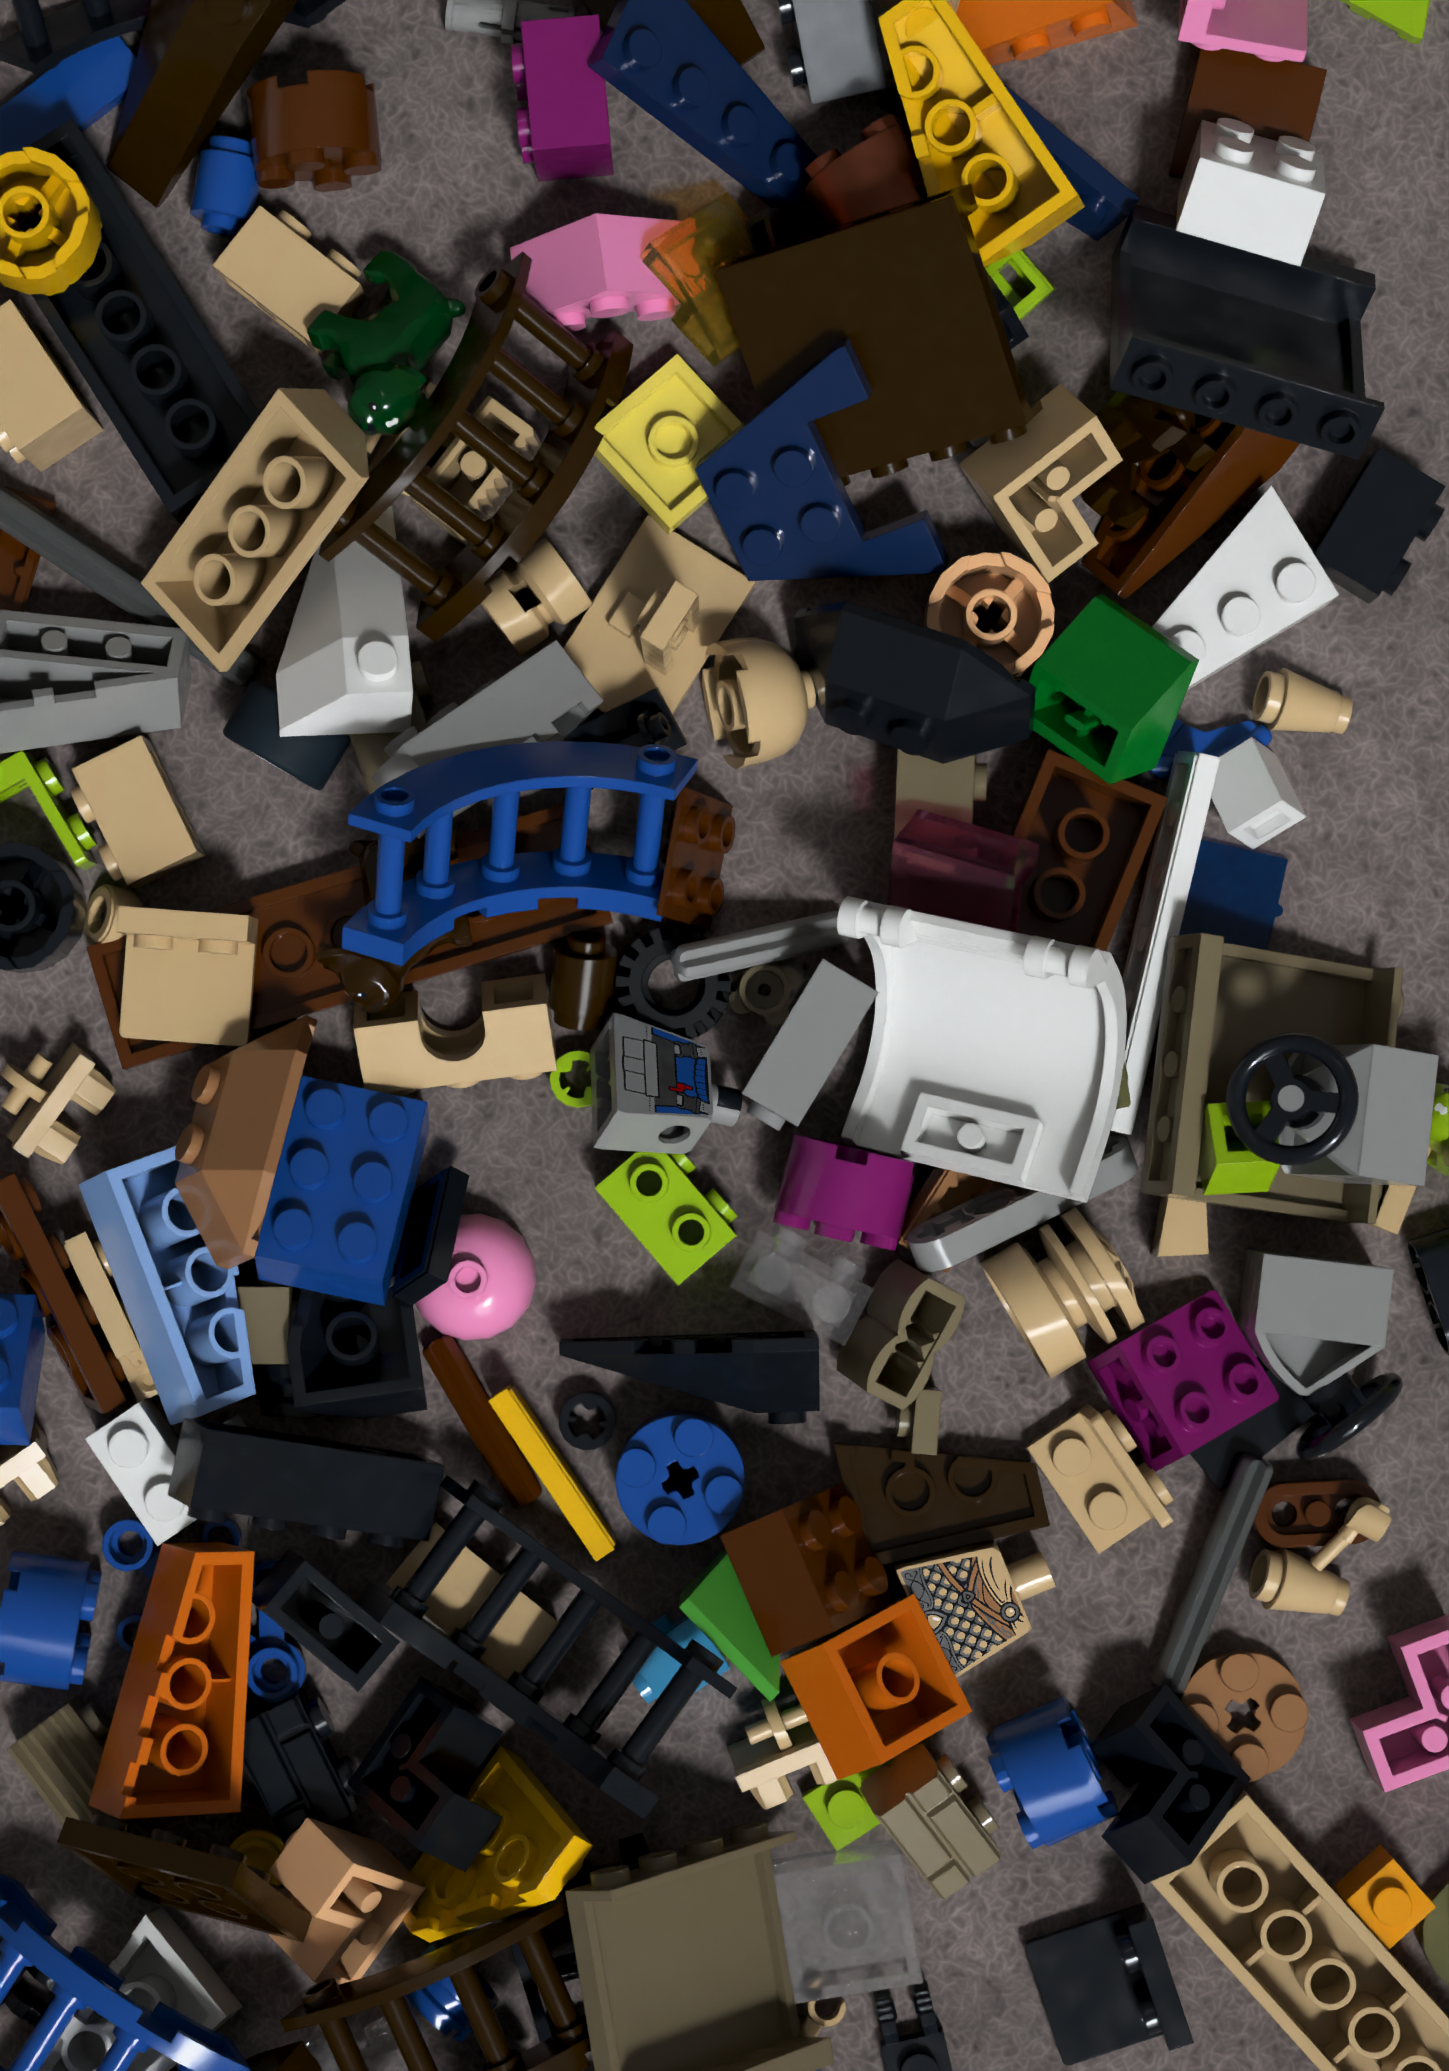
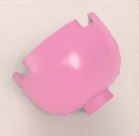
M480 1213L461 1215L447 1282L415 1304L421 1316L442 1334L464 1341L490 1339L513 1327L529 1308L536 1286L535 1258L524 1237L504 1220Z

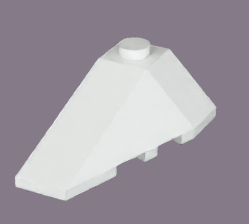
M389 506L374 523L396 539L393 508ZM353 541L329 562L319 555V546L313 555L276 672L280 737L404 732L411 727L413 685L401 576L356 541Z

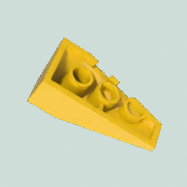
M902 0L878 18L927 194L931 196L965 184H971L978 209L970 214L968 219L984 267L1034 244L1085 207L1078 193L947 0Z

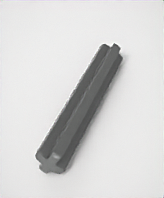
M1243 1453L1238 1459L1151 1674L1152 1685L1156 1688L1166 1684L1175 1695L1180 1696L1187 1687L1273 1475L1271 1463L1263 1458Z

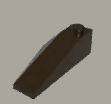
M152 0L107 169L156 208L160 207L298 0Z

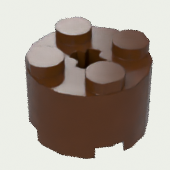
M308 70V81L278 88L276 75L254 83L246 91L254 169L257 176V185L260 187L279 189L295 184V181L313 180L314 190L319 192L346 190L352 187V175H370L382 170L374 83L365 85V75L344 70Z

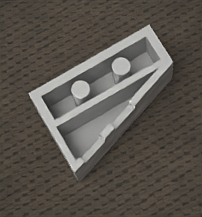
M0 609V754L181 728L192 678L189 637L181 628Z
M555 640L498 680L494 678L482 685L460 706L453 702L440 710L425 724L426 729L419 733L415 726L402 732L384 748V752L388 755L389 759L371 778L380 787L410 770L464 752L503 745L563 741L604 700L558 641ZM477 802L453 811V817L460 814L461 812L468 809ZM426 829L417 836L418 839L425 835Z

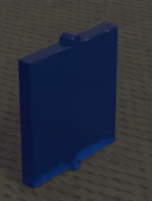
M1201 840L1179 935L1206 933L1223 936L1224 943L1268 950L1275 917L1283 913V908L1278 902L1288 859Z

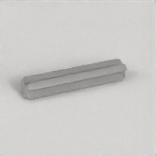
M831 911L682 944L671 952L670 959L676 978L686 982L837 948L846 943L849 937L838 933L837 916L839 911Z

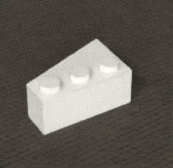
M1271 485L1152 628L1199 659L1188 687L1189 690L1325 607L1339 594Z

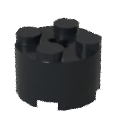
M14 841L4 842V844H0V969L16 973L46 970L66 958L82 936L87 916L84 888L72 868L51 852ZM24 892L26 895L24 904L29 907L28 913L24 919L17 918L15 925H12L13 913L5 908L6 903L10 897L20 899Z

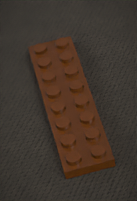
M564 804L518 817L515 853L554 851L560 847ZM491 826L456 836L459 859L450 861V865L479 859L489 853ZM587 836L586 849L592 853ZM360 865L205 911L249 915L258 919L250 1033L354 1002L346 994L337 974L325 969L323 964L317 961L316 953L331 947L341 946L343 925L365 906ZM543 898L538 900V910L513 912L489 918L479 913V910L467 913L473 946L459 948L455 944L447 942L436 947L422 961L412 966L404 980V986L564 939L571 932L590 931L614 924L610 911L577 909L576 898ZM127 935L115 941L86 947L123 1070L211 1045L123 1038L119 1033Z

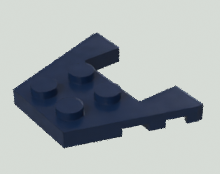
M849 337L840 340L831 347L820 361L807 372L803 371L791 381L781 394L761 411L757 410L705 454L696 465L695 471L748 581L939 573L945 571L948 567L950 559L927 510L870 531L864 530L814 422L815 419L867 400L872 392L870 383Z

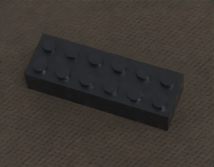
M72 118L27 147H34L57 155L77 173L99 210L102 221V239L93 264L77 282L69 285L65 292L51 296L43 294L31 295L167 510L182 525L260 413ZM24 216L19 225L26 232L29 228L34 229L42 218L38 216L36 219H29Z

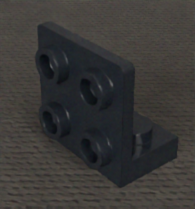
M1144 1902L1028 1940L1025 1943V1950L1062 2062L1065 2065L1070 2066L1161 2035L1169 2051L1194 2043L1154 1920Z

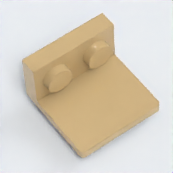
M118 906L116 932L127 935L120 1035L123 1038L227 1046H244L248 1044L250 1039L258 919L249 915Z
M1086 1404L1025 1446L1098 1554L1151 1518L1162 1529L1173 1522V1519L1164 1508L1174 1501L1173 1497L1152 1468L1150 1469L1145 1462L1137 1467L1132 1461L1128 1452L1136 1448L1137 1445L1116 1414L1113 1415L1109 1409L1100 1414L1091 1405Z

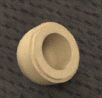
M108 884L101 885L93 892L86 906L87 916L84 924V934L90 945L115 941L126 935L116 932L118 906L144 908L141 900L133 892ZM107 908L106 917L102 925L101 914Z

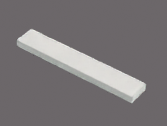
M1178 751L1174 756L1165 795L1168 797V800L1159 820L1122 978L1127 1011L1124 1063L1128 1073L1131 1104L1129 1107L1115 1110L1110 1131L1132 1135L1161 1013L1169 936H1178L1220 757L1187 751Z

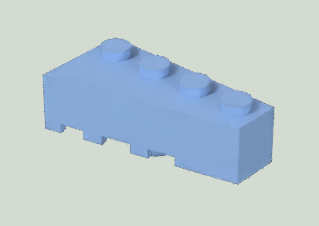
M176 1146L107 1170L78 1184L170 1426L183 1422L184 1418L193 1419L256 1394L245 1312L239 1309L234 1276L239 1275V1268L237 1265L227 1270L216 1266L175 1185L180 1161L175 1159Z

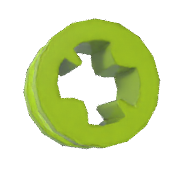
M580 1050L567 1052L556 1061L557 1071H551L549 1078L551 1090L556 1098L565 1105L576 1108L592 1105L591 1086L586 1087L584 1097H571L568 1093L572 1088L568 1086L563 1089L560 1078L561 1073L572 1071L573 1061L581 1060L590 1064V1053ZM590 1065L586 1069L587 1072L591 1071Z

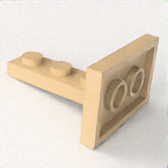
M647 515L592 602L593 605L588 608L563 648L604 700L596 709L604 713L658 687L672 715H674L711 656L705 655L707 647L722 639L753 590L755 582L748 581L745 575L675 531L668 535L651 516Z

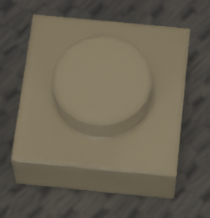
M925 1385L919 1396L903 1410L899 1408L896 1410V1437H906L905 1448L910 1453L937 1455L942 1390L936 1386Z

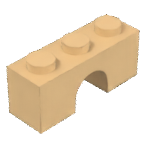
M545 973L481 982L482 1014L473 1025L456 1031L440 1029L432 1025L425 1018L421 1009L418 990L402 992L396 1004L384 1012L375 1014L363 1012L360 1006L354 1002L353 1030L364 1089L405 1096L416 1089L445 1085L451 1088H467L482 1080L505 1077L516 1080H528L541 1075L543 1072L557 1071L555 1036Z

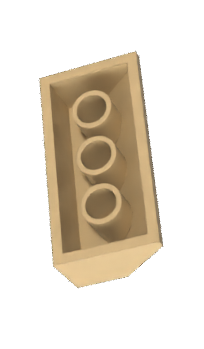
M278 388L141 582L145 589L219 672H227L369 479L366 438L363 430L325 389Z

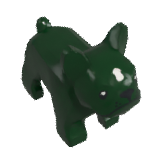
M380 251L363 270L366 279L371 283L377 285L386 283L388 285L386 296L378 304L380 310L362 320L323 310L307 328V333L314 347L323 351L327 349L336 350L328 356L322 365L327 374L333 379L341 380L350 377L354 387L348 398V415L363 430L366 436L382 433L399 435L411 425L428 400L422 388L427 379L421 371L449 339L453 318L461 317L466 312V307L462 301L447 298L430 279L420 274L414 263L393 252Z

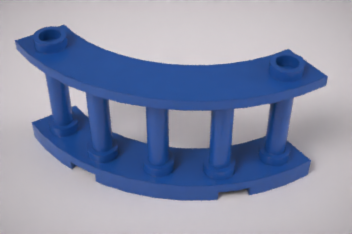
M530 742L464 752L410 770L385 783L365 797L348 815V825L375 832L379 835L375 899L362 907L343 925L342 948L403 966L416 952L428 943L454 930L455 918L477 910L486 918L513 912L538 910V900L543 898H576L577 909L611 911L661 922L663 917L656 915L665 870V864L659 859L665 799L672 801L676 799L697 771L698 759L678 755L673 749L659 744L637 747L600 742ZM565 788L560 847L554 851L515 853L520 791ZM592 788L640 793L632 857L591 853L586 849ZM493 797L489 853L479 859L450 865L453 811ZM426 829L423 869L417 872L416 877L403 882L405 841L411 843Z
M0 1873V1936L4 1938L0 1943V1950L2 1951L0 1956V2005L24 1966L32 1967L34 1965L55 1982L52 1987L55 1997L8 2071H39L78 2009L85 2010L87 2006L116 2025L113 2030L116 2039L96 2071H127L138 2052L146 2053L149 2047L178 2062L177 2068L179 2071H251V2068L232 2039L188 2018L161 2001L156 2005L153 2012L119 1991L125 1978L100 1961L84 1947L75 1946L73 1951L69 1953L51 1936L58 1924L36 1903L21 1882ZM0 2065V2071H7Z

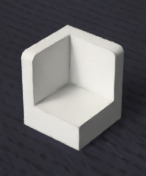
M1251 737L1220 756L1211 798L1230 835L1250 848L1255 849L1307 817L1279 758L1256 739Z

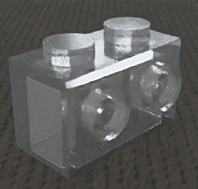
M777 1223L771 1233L758 1228L729 1287L845 1346L874 1290L872 1285L862 1281L867 1269L834 1252L828 1263L807 1253L805 1250L810 1240Z

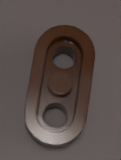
M1353 1478L1278 1481L1268 1485L1253 1526L1263 1539L1277 1547L1324 1546L1338 1533V1529L1344 1525V1521H1340L1335 1512L1336 1506L1341 1500L1351 1498L1355 1501L1360 1497H1369L1379 1503L1381 1502L1371 1487ZM1280 1502H1289L1294 1509L1292 1520L1284 1525L1275 1524L1272 1519L1274 1506ZM1358 1533L1351 1544L1364 1542L1368 1538Z

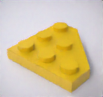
M502 1746L496 1751L470 1789L503 1818L468 1870L464 1872L424 1852L410 1871L426 1889L402 1921L412 1934L429 1943L555 1900L568 1880L572 1879L579 1872L584 1858L593 1847V1844L525 1762Z

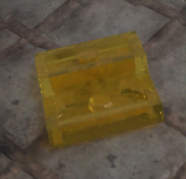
M728 192L652 240L640 255L642 262L682 305L671 321L713 367L741 349L715 270L736 257L754 252L745 226V221L749 220V218Z

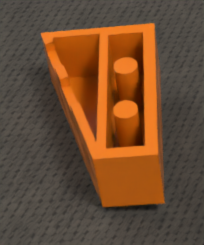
M960 0L956 13L991 66L1012 60L1032 59L1052 49L1139 26L1132 0Z

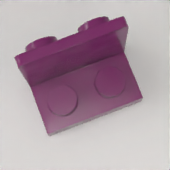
M1216 1290L1206 1292L1087 1362L1122 1424L1135 1441L1145 1463L1155 1472L1188 1455L1279 1399L1277 1390Z

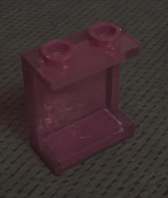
M917 809L893 840L887 905L1017 932L1022 885L1037 866L1039 844Z

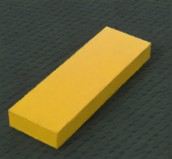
M509 1384L493 1395L488 1402L594 1560L597 1562L615 1550L616 1535L516 1386Z

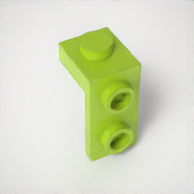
M24 750L15 753L4 761L0 756V804L30 787L75 865L84 870L96 865L97 862L92 856L90 849L98 845L97 840L79 812L69 817L57 796L66 790L50 761L46 757L36 761L34 755Z

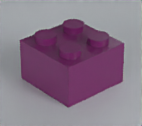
M599 14L521 21L523 43L510 44L517 99L518 101L528 100V107L516 108L519 145L522 149L523 164L535 163L538 182L614 175L606 81L588 67L601 39Z

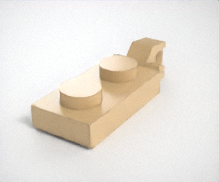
M89 1232L81 1233L66 1240V1244L63 1245L115 1357L120 1362L137 1401L140 1402L157 1395L158 1392L126 1308L111 1280L113 1274L100 1240L94 1242Z

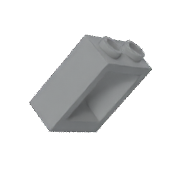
M822 959L741 1093L752 1100L746 1112L778 1131L781 1130L785 1121L798 1127L879 992Z

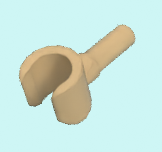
M1357 1498L1351 1504L1346 1514L1344 1525L1309 1560L1311 1564L1321 1572L1344 1548L1353 1542L1358 1533L1374 1542H1378L1391 1523L1390 1509L1372 1498Z
M818 1986L813 1988L805 2000V2010L808 2015L801 2025V2036L817 2037L823 2026L829 2027L838 2024L846 2011L845 2000L843 1998L839 2000L832 2015L828 2017L817 2016L814 2005L825 1987Z

